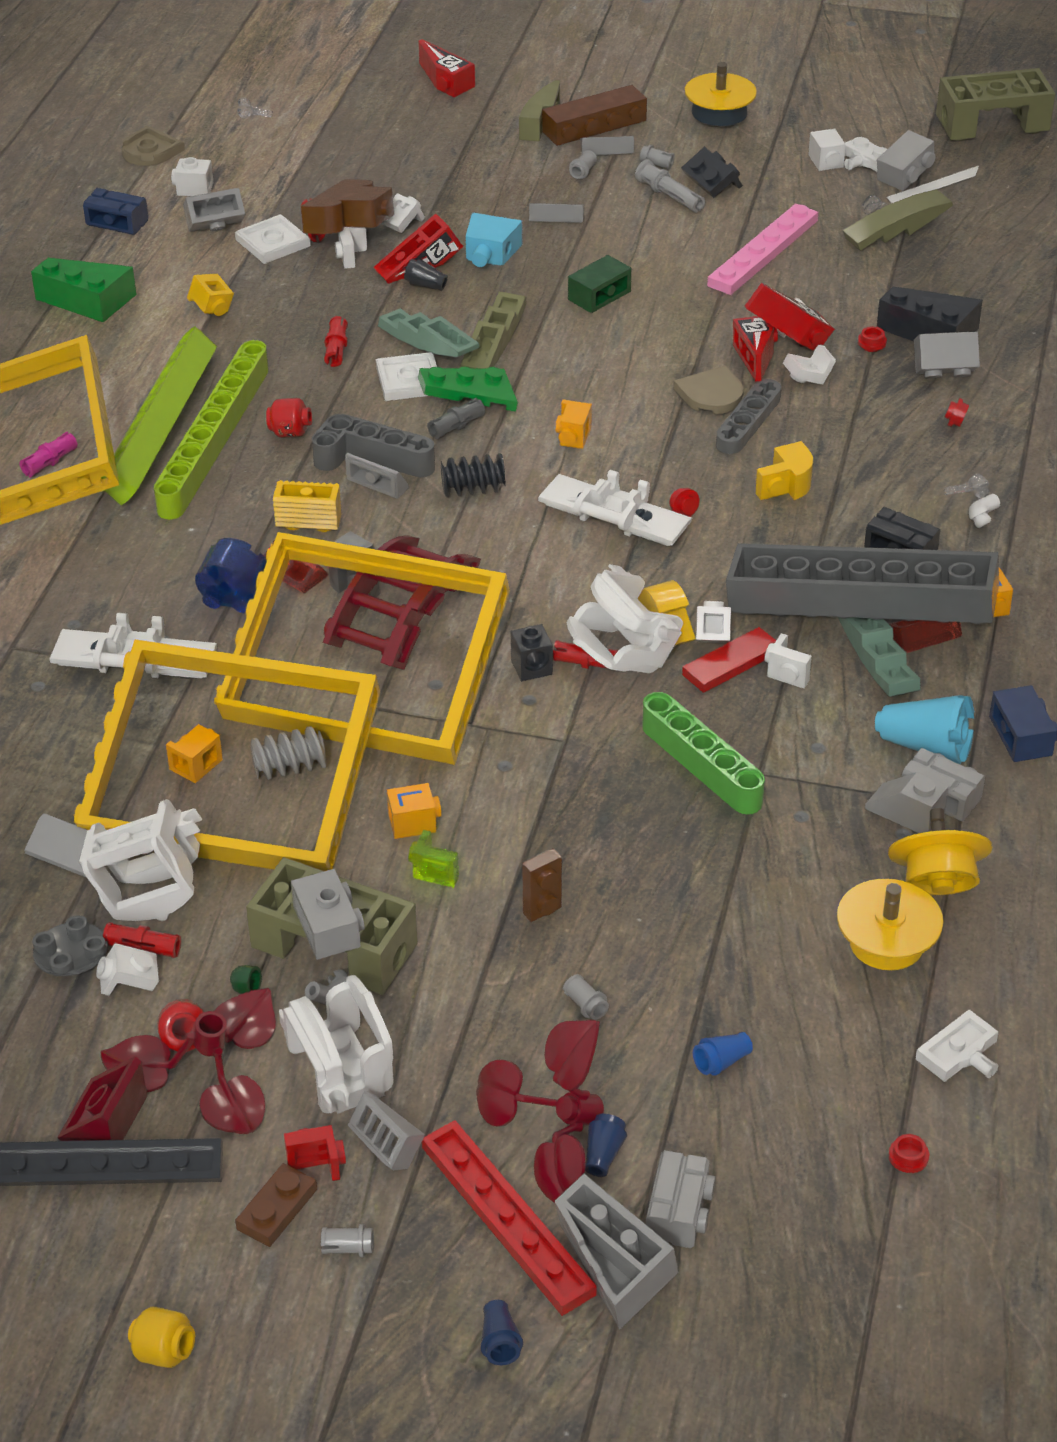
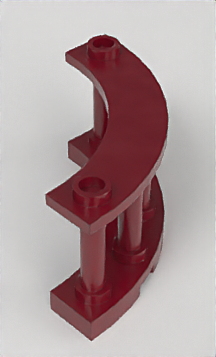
M409 535L393 538L377 549L478 568L481 562V558L468 554H456L448 558L418 548L420 538ZM357 572L344 592L333 617H330L325 623V637L322 643L342 648L344 640H348L380 651L382 655L380 663L405 670L412 649L421 633V629L418 627L419 622L425 614L429 616L433 614L436 608L444 601L445 592H455L457 590ZM379 581L413 592L408 603L401 606L368 594ZM360 606L397 618V623L391 636L383 639L351 628L350 625Z

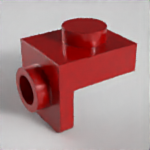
M332 1125L311 1129L303 1128L294 1132L283 1133L288 1166L297 1170L329 1164L332 1181L340 1180L339 1165L346 1164L345 1150L342 1140L335 1141Z

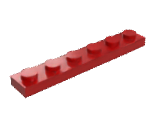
M456 1120L423 1138L422 1149L561 1316L596 1296V1284Z

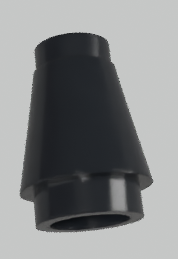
M411 259L406 267L404 279L409 281L410 285L442 291L446 286L448 275L443 274L422 259Z

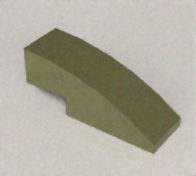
M555 80L544 86L525 104L519 116V140L540 141L542 134V109L560 104V80Z

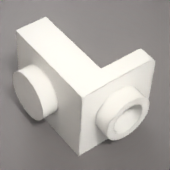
M344 227L343 231L338 232L339 241L335 242V252L337 258H342L344 269L355 267L354 252L367 250L365 227Z
M818 345L811 358L788 353L783 364L790 371V376L797 382L806 383L808 381L823 385L836 359L825 346Z
M781 633L775 643L769 644L765 653L764 660L768 663L767 677L805 688L810 679L812 656L787 648L788 635Z
M115 943L108 955L100 959L97 966L96 976L100 979L101 994L109 996L117 983L153 991L159 982L156 953Z

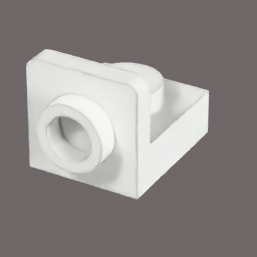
M397 193L393 198L394 215L382 224L402 233L413 218L421 222L424 220L425 216L420 209L421 204L411 196L407 198Z

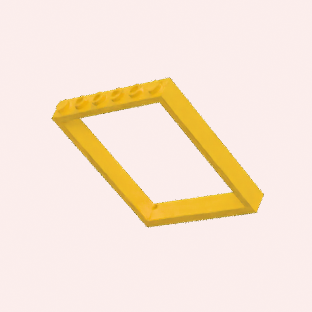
M87 335L0 363V393L83 366L98 458L0 490V525L119 485L98 361Z
M278 532L274 544H271L270 549H267L265 569L260 571L257 576V590L254 599L248 601L246 621L243 628L240 627L237 631L235 639L236 648L233 654L255 657L290 559L486 595L440 740L371 727L366 744L367 748L455 765L510 592L506 573ZM225 675L222 685H218L216 689L217 694L214 698V703L217 705L222 719L287 732L298 729L302 735L305 734L306 727H312L317 735L318 730L320 731L322 739L344 743L349 725L348 722L239 701L247 678Z
M135 639L131 652L128 651L124 657L122 680L118 681L115 685V702L112 712L108 711L105 716L103 740L98 742L95 747V764L92 773L89 772L85 779L83 802L78 804L75 810L74 823L77 827L90 830L93 824L101 823L106 830L130 823L128 821L98 817L146 663L347 693L357 696L314 851L203 833L194 834L200 844L199 858L274 870L282 858L285 857L322 871L333 869L380 696L377 676ZM174 836V840L176 841V843L180 844Z

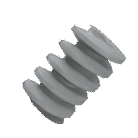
M306 727L304 738L300 731L296 729L292 730L291 740H289L284 732L278 734L277 743L271 735L265 736L263 746L257 738L251 739L250 749L257 779L259 778V771H263L268 780L272 779L274 768L283 777L286 774V767L288 765L297 774L302 762L308 771H312L314 760H318L321 767L326 768V754L321 733L318 730L317 735L312 727Z

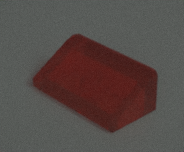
M267 551L257 564L263 570L267 563ZM290 559L283 582L305 594L326 579L329 574L318 564Z
M901 620L889 624L893 628V640L906 653L962 636L961 623L954 621L942 623L930 620Z

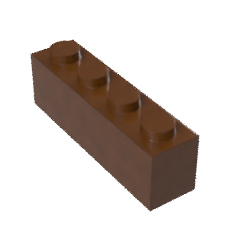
M628 85L542 109V132L558 146L580 140V138H587L641 123L647 119V98L633 85Z

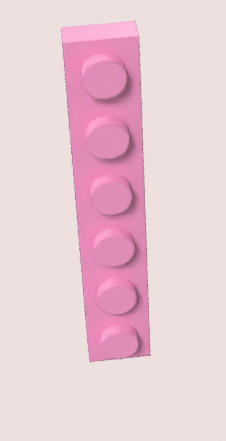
M794 204L709 275L707 286L732 295L818 221V212L809 209L805 205Z

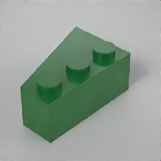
M48 257L31 271L36 300L100 322H105L137 295L133 266Z

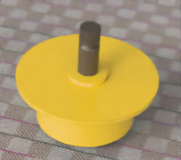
M934 808L930 810V822L932 823L930 832L904 837L894 842L888 849L889 858L893 862L906 866V882L920 887L930 895H949L968 891L980 883L976 862L984 859L991 853L992 843L988 838L977 833L946 830L944 809Z
M875 879L856 885L843 896L838 906L837 922L842 934L850 942L853 953L863 963L881 970H899L913 965L919 960L922 953L930 949L937 942L943 928V915L934 898L920 887L896 879Z

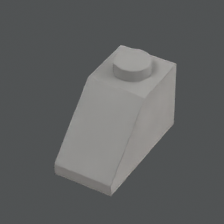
M915 772L882 783L865 804V809L917 833L930 832L932 824L930 822V810L942 808L945 812L949 786Z

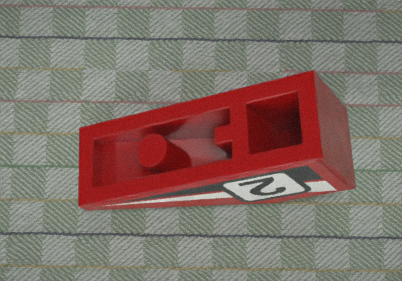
M423 39L418 41L419 64L437 90L455 98L475 87L474 63Z
M434 214L373 268L389 284L404 279L406 267L411 259H422L435 268L452 258L463 248V245L451 228L437 214Z
M763 283L759 285L745 304L746 309L796 342L814 351L818 345H824L835 330L818 311Z
M758 316L733 319V346L755 382L761 381L774 354V342L778 341L777 328Z

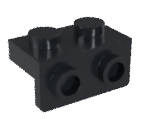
M705 146L681 167L690 179L713 198L730 183L738 189L743 186L738 178L740 172L732 163L726 165V161L717 151L712 153Z

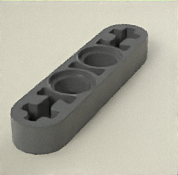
M763 379L751 388L717 431L716 448L720 452L735 454L743 449L780 402V383L772 379ZM737 423H747L748 425H740Z

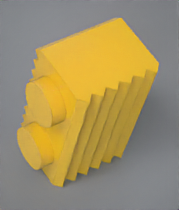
M288 480L277 482L273 496L276 527H285L293 531L300 528L316 529L320 532L338 530L342 515L340 486L338 483L333 485L332 483L326 484L324 482L320 484L317 482L314 484L313 482H289Z

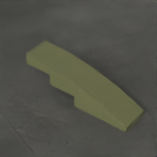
M937 189L915 194L865 216L844 229L843 232L845 238L862 251L877 239L887 243L902 231L909 236L951 208L953 203Z
M498 292L494 305L488 306L483 321L478 320L471 337L479 343V348L464 355L460 364L461 367H494L520 321L527 304L526 296Z

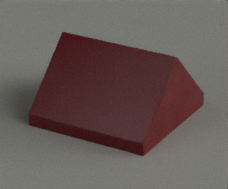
M135 1056L91 1078L57 1138L60 1141L124 1140L147 1098L141 1060Z

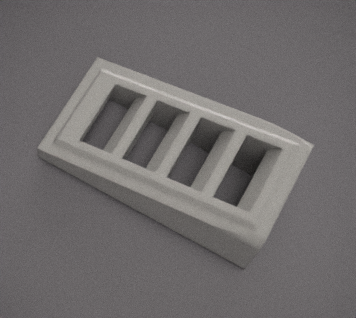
M364 1091L348 1123L350 1129L393 1171L409 1168L425 1136L424 1133L369 1091ZM370 1108L372 1112L365 1125L362 1122ZM377 1118H379L381 1121L374 1132L372 1128ZM386 1127H388L389 1131L385 1139L381 1138ZM395 1136H397L398 1140L395 1146L393 1147L391 1144Z

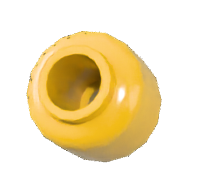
M149 1307L132 1321L128 1330V1340L131 1343L132 1353L138 1361L160 1367L173 1368L191 1354L195 1343V1331L184 1313L159 1307Z

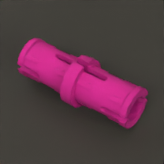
M65 432L52 442L41 444L35 453L20 460L19 465L22 472L31 478L49 465L54 466L62 456L78 447L77 440L71 433Z

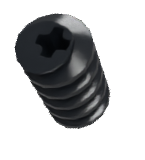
M501 453L497 454L494 463L489 454L484 456L482 464L477 455L472 457L470 465L464 456L460 457L458 466H456L452 457L448 458L446 467H444L441 461V479L445 496L449 497L451 488H455L457 495L461 496L464 487H467L470 495H474L476 486L480 487L482 494H486L488 485H491L494 492L498 493L500 484L505 486L506 483L503 455Z

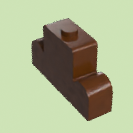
M344 179L301 206L303 233L332 234L343 231L344 227H377L394 215L392 187H374L371 180Z

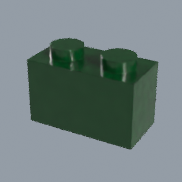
M606 255L568 276V300L593 313L631 292L632 268L610 255Z

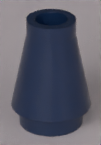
M602 1113L596 1115L595 1120L589 1123L585 1171L590 1175L596 1177L607 1176L609 1167L627 1138L626 1124L619 1117Z
M503 1300L489 1301L483 1308L484 1321L481 1352L494 1365H508L519 1358L523 1347V1339L509 1312L508 1304Z

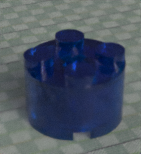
M235 538L219 539L215 545L210 546L195 576V583L203 596V603L213 609L226 606L234 608L240 613H246L248 601L254 599L257 590V576L260 571L265 569L266 557L261 552L259 556L250 550L252 545Z

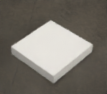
M281 214L235 232L236 241L263 264L310 247V238Z
M433 353L376 359V369L385 401L428 396L423 394L418 374L419 368L437 367Z

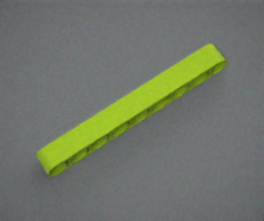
M196 326L188 330L178 342L114 453L119 485L104 491L120 505L125 504L139 488L217 348Z
M250 340L240 346L156 481L154 494L159 517L172 520L184 514L269 371L267 348L262 341Z

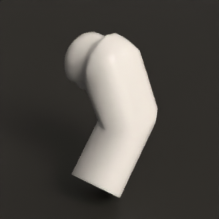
M992 493L975 501L969 507V518L974 521L977 528H981L991 522V517L987 513L999 508L1000 500L998 496Z

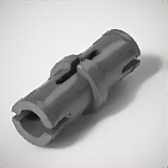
M477 398L462 406L451 407L447 410L446 414L427 423L429 434L435 437V439H439L455 429L461 430L470 421L485 414V407L481 400H477Z

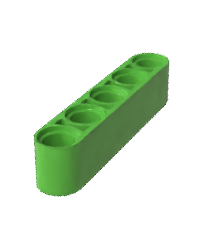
M653 692L644 698L642 728L645 734L735 811L742 814H754L761 810L765 778L759 769L670 695L663 692Z

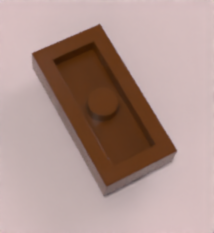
M552 848L522 863L523 914L530 922L550 915L562 907V857Z
M283 1163L235 1219L236 1230L271 1247L317 1191L316 1179Z

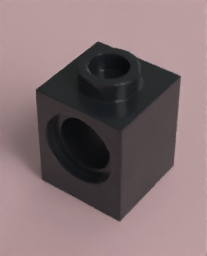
M543 624L511 630V662L520 681L553 675V644Z

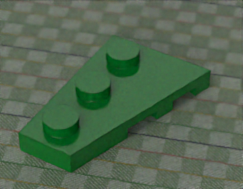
M497 367L419 368L418 380L424 395L460 401L464 397L477 398V400H481L484 406L490 407V402L506 405V410L516 412L518 401L505 369Z

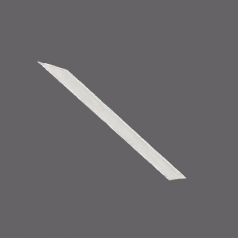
M979 166L888 196L887 198L891 203L915 194L951 185L974 177Z

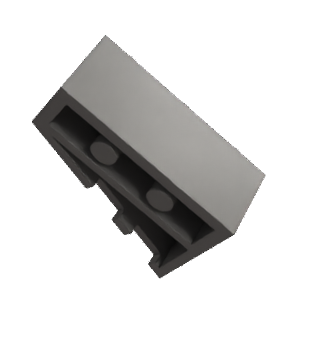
M585 1174L555 1200L560 1225L589 1277L596 1284L597 1291L618 1328L621 1329L678 1273L674 1248Z

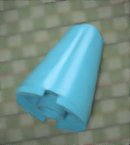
M957 695L885 705L882 711H878L876 714L875 730L880 732V737L884 740L915 751L924 748L933 753H940L947 759L961 764V762L967 760L973 739L974 730L969 729L968 718L974 719L973 701L970 696Z

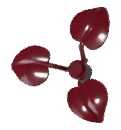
M269 988L250 991L249 993L246 992L223 1002L214 1011L200 1014L195 1021V1032L187 1033L186 1041L171 1060L170 1050L160 1038L152 1035H139L125 1039L109 1049L102 1050V1063L107 1071L136 1056L142 1062L146 1091L152 1092L165 1086L168 1078L167 1069L175 1068L190 1046L194 1044L197 1051L202 1055L215 1057L217 1078L220 1084L208 1087L201 1095L199 1107L203 1119L210 1126L221 1131L237 1134L253 1133L260 1127L264 1118L265 1098L263 1091L248 1076H236L227 1082L224 1074L222 1050L225 1047V1043H229L231 1040L240 1048L252 1049L266 1044L272 1038L275 1032L276 1018L272 1005L271 991Z
M597 1020L564 1021L557 1024L548 1035L544 1052L545 1063L551 1071L555 1072L553 1082L569 1091L558 1100L520 1094L519 1091L523 1082L522 1071L516 1064L508 1060L499 1059L489 1062L482 1068L477 1080L476 1095L478 1108L483 1119L492 1126L502 1127L509 1124L517 1113V1101L556 1107L557 1116L564 1123L570 1124L554 1132L552 1142L540 1144L534 1158V1175L538 1187L554 1203L558 1197L585 1173L584 1148L576 1137L568 1134L582 1132L583 1125L589 1126V1123L595 1120L596 1115L604 1113V1105L598 1095L590 1094L588 1090L579 1089L589 1073L595 1053L600 1021Z

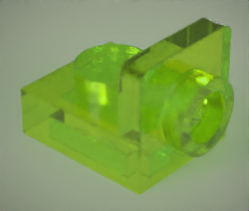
M423 830L418 842L413 841L409 850L408 861L413 864V878L454 888L459 879L458 853L432 847L431 831Z

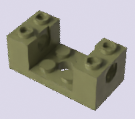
M1039 68L940 77L936 115L950 140L963 141L967 138H976L979 110L991 111L995 108L1005 107L1010 108L1014 115L1017 114L1025 133L1036 134L1040 131L1050 130L1055 92Z
M285 857L282 858L246 906L252 948L284 959L295 944L294 938L296 935L307 938L293 907L291 881L324 871ZM339 877L341 883H348L352 895L351 906L353 909H360L365 927L364 930L359 931L361 947L345 951L348 958L349 976L355 975L367 990L383 995L418 944L416 904Z

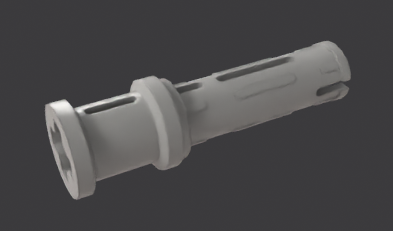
M648 159L638 165L635 172L637 181L649 184L651 189L657 193L663 192L695 213L702 210L705 205V198L671 178L669 171L665 169L660 170Z

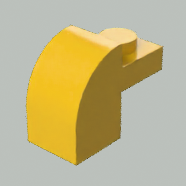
M802 441L774 448L773 465L757 469L755 493L760 500L787 493L790 494L793 500H796L808 493L811 488L813 456Z
M671 580L643 588L637 599L649 611L675 615L682 619L683 626L680 630L682 633L674 646L692 642L696 639L686 611L689 602L683 589L676 581Z

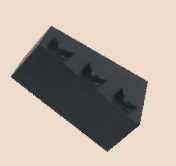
M893 286L879 299L876 327L913 342L919 334L976 332L979 329L983 299Z

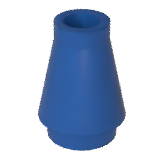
M745 1032L703 1038L693 1048L695 1065L704 1075H718L742 1057L751 1054L753 1050L752 1042Z

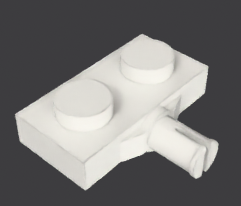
M856 137L851 141L845 142V156L849 157V159L844 161L846 169L851 170L855 167L863 166L877 172V159L887 150L886 148L878 147L864 137Z
M968 1010L919 1047L916 1052V1060L944 1082L962 1068L971 1065L987 1078H991V1075L993 1076L998 1070V1065L982 1053L997 1042L998 1031L971 1010Z

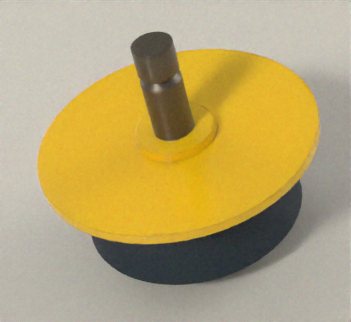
M725 62L717 63V73L697 76L691 79L685 86V95L693 103L692 115L694 118L702 123L714 126H728L743 121L747 116V105L754 101L757 94L756 87L751 81L739 75L727 73V63Z

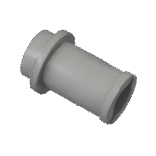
M650 144L643 146L639 159L640 161L651 160L654 165L670 170L674 163L675 154L655 149Z
M584 151L578 159L576 158L570 163L569 171L572 177L583 179L589 174V169L597 162V156L593 151Z
M579 974L571 976L563 986L564 993L581 1008V1014L585 1018L597 1020L606 1014L609 1004L607 996L603 992L595 991Z
M360 1224L359 1228L323 1227L321 1232V1246H324L321 1249L322 1254L359 1253V1257H365V1253H373V1228H366L365 1224Z

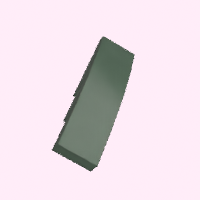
M400 308L379 317L378 327L397 339L421 350L438 355L459 357L479 348L477 341L441 316L429 319L421 312L411 316Z
M838 617L860 660L889 697L920 690V677L907 666L906 652L893 640V628L884 619Z

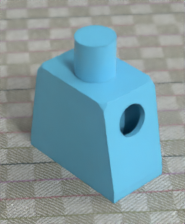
M472 213L466 233V258L477 267H483L486 263L504 265L522 245V220Z

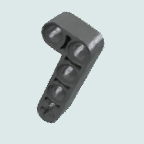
M335 414L330 416L312 436L314 466L319 470L330 471L336 469L345 460V455L350 453L415 477H427L435 471L434 442L428 437L347 414Z

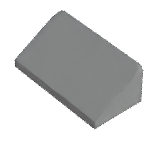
M634 136L580 138L582 153L586 150L593 151L595 155L634 153Z
M529 203V221L583 222V204Z
M350 453L345 455L347 480L397 499L409 488L408 483L398 471Z
M42 814L27 843L25 854L85 877L86 875L79 860L87 830L48 814Z

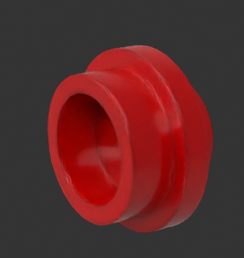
M866 327L858 336V345L868 352H877L887 344L885 332L879 327Z
M959 398L957 403L950 402L944 418L949 419L948 426H961L969 408V405L963 402L964 399Z
M680 488L673 492L669 504L673 512L691 517L699 507L700 498L693 489Z
M913 1134L899 1136L890 1145L888 1154L890 1163L896 1169L905 1173H916L923 1170L927 1166L930 1156L923 1139Z

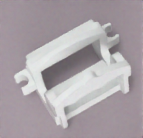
M609 564L608 567L612 571L604 570L602 574L598 573L591 584L592 593L598 603L588 602L583 604L577 610L574 617L570 616L566 622L568 630L574 639L573 643L611 670L652 673L658 667L662 668L682 633L680 630L683 626V621L675 615L649 611L637 599L644 588L645 581L640 576L631 575L620 566ZM589 629L605 632L619 630L632 645L623 646L613 656Z
M166 799L160 801L156 814L106 830L101 823L93 824L91 829L87 830L79 863L84 874L97 890L102 904L114 919L125 921L157 919L165 921L168 918V914L182 907L193 896V869L191 864L197 859L200 844L194 834L200 832V829L195 823L202 821L195 808L181 812L180 809L176 810L172 803ZM174 836L180 844L176 843V841L174 840ZM140 854H148V855H145V856H142V857H139V858H136V859H133V860H130V861L128 860V858H131V857H134V856H137V855H140ZM104 866H108L121 883H155L172 877L177 883L122 900L119 886Z
M355 975L346 977V982L334 986L327 993V1019L323 1021L316 1007L306 996L290 1001L289 1007L279 1010L280 1023L284 1029L289 1051L293 1054L305 1051L315 1069L318 1105L324 1113L336 1111L338 1114L357 1107L364 1091L371 1092L377 1098L385 1096L384 1092L388 1091L393 1085L392 1040L374 1002L372 993L366 989L364 984ZM359 1009L379 1042L365 1051L354 1033L360 1027Z

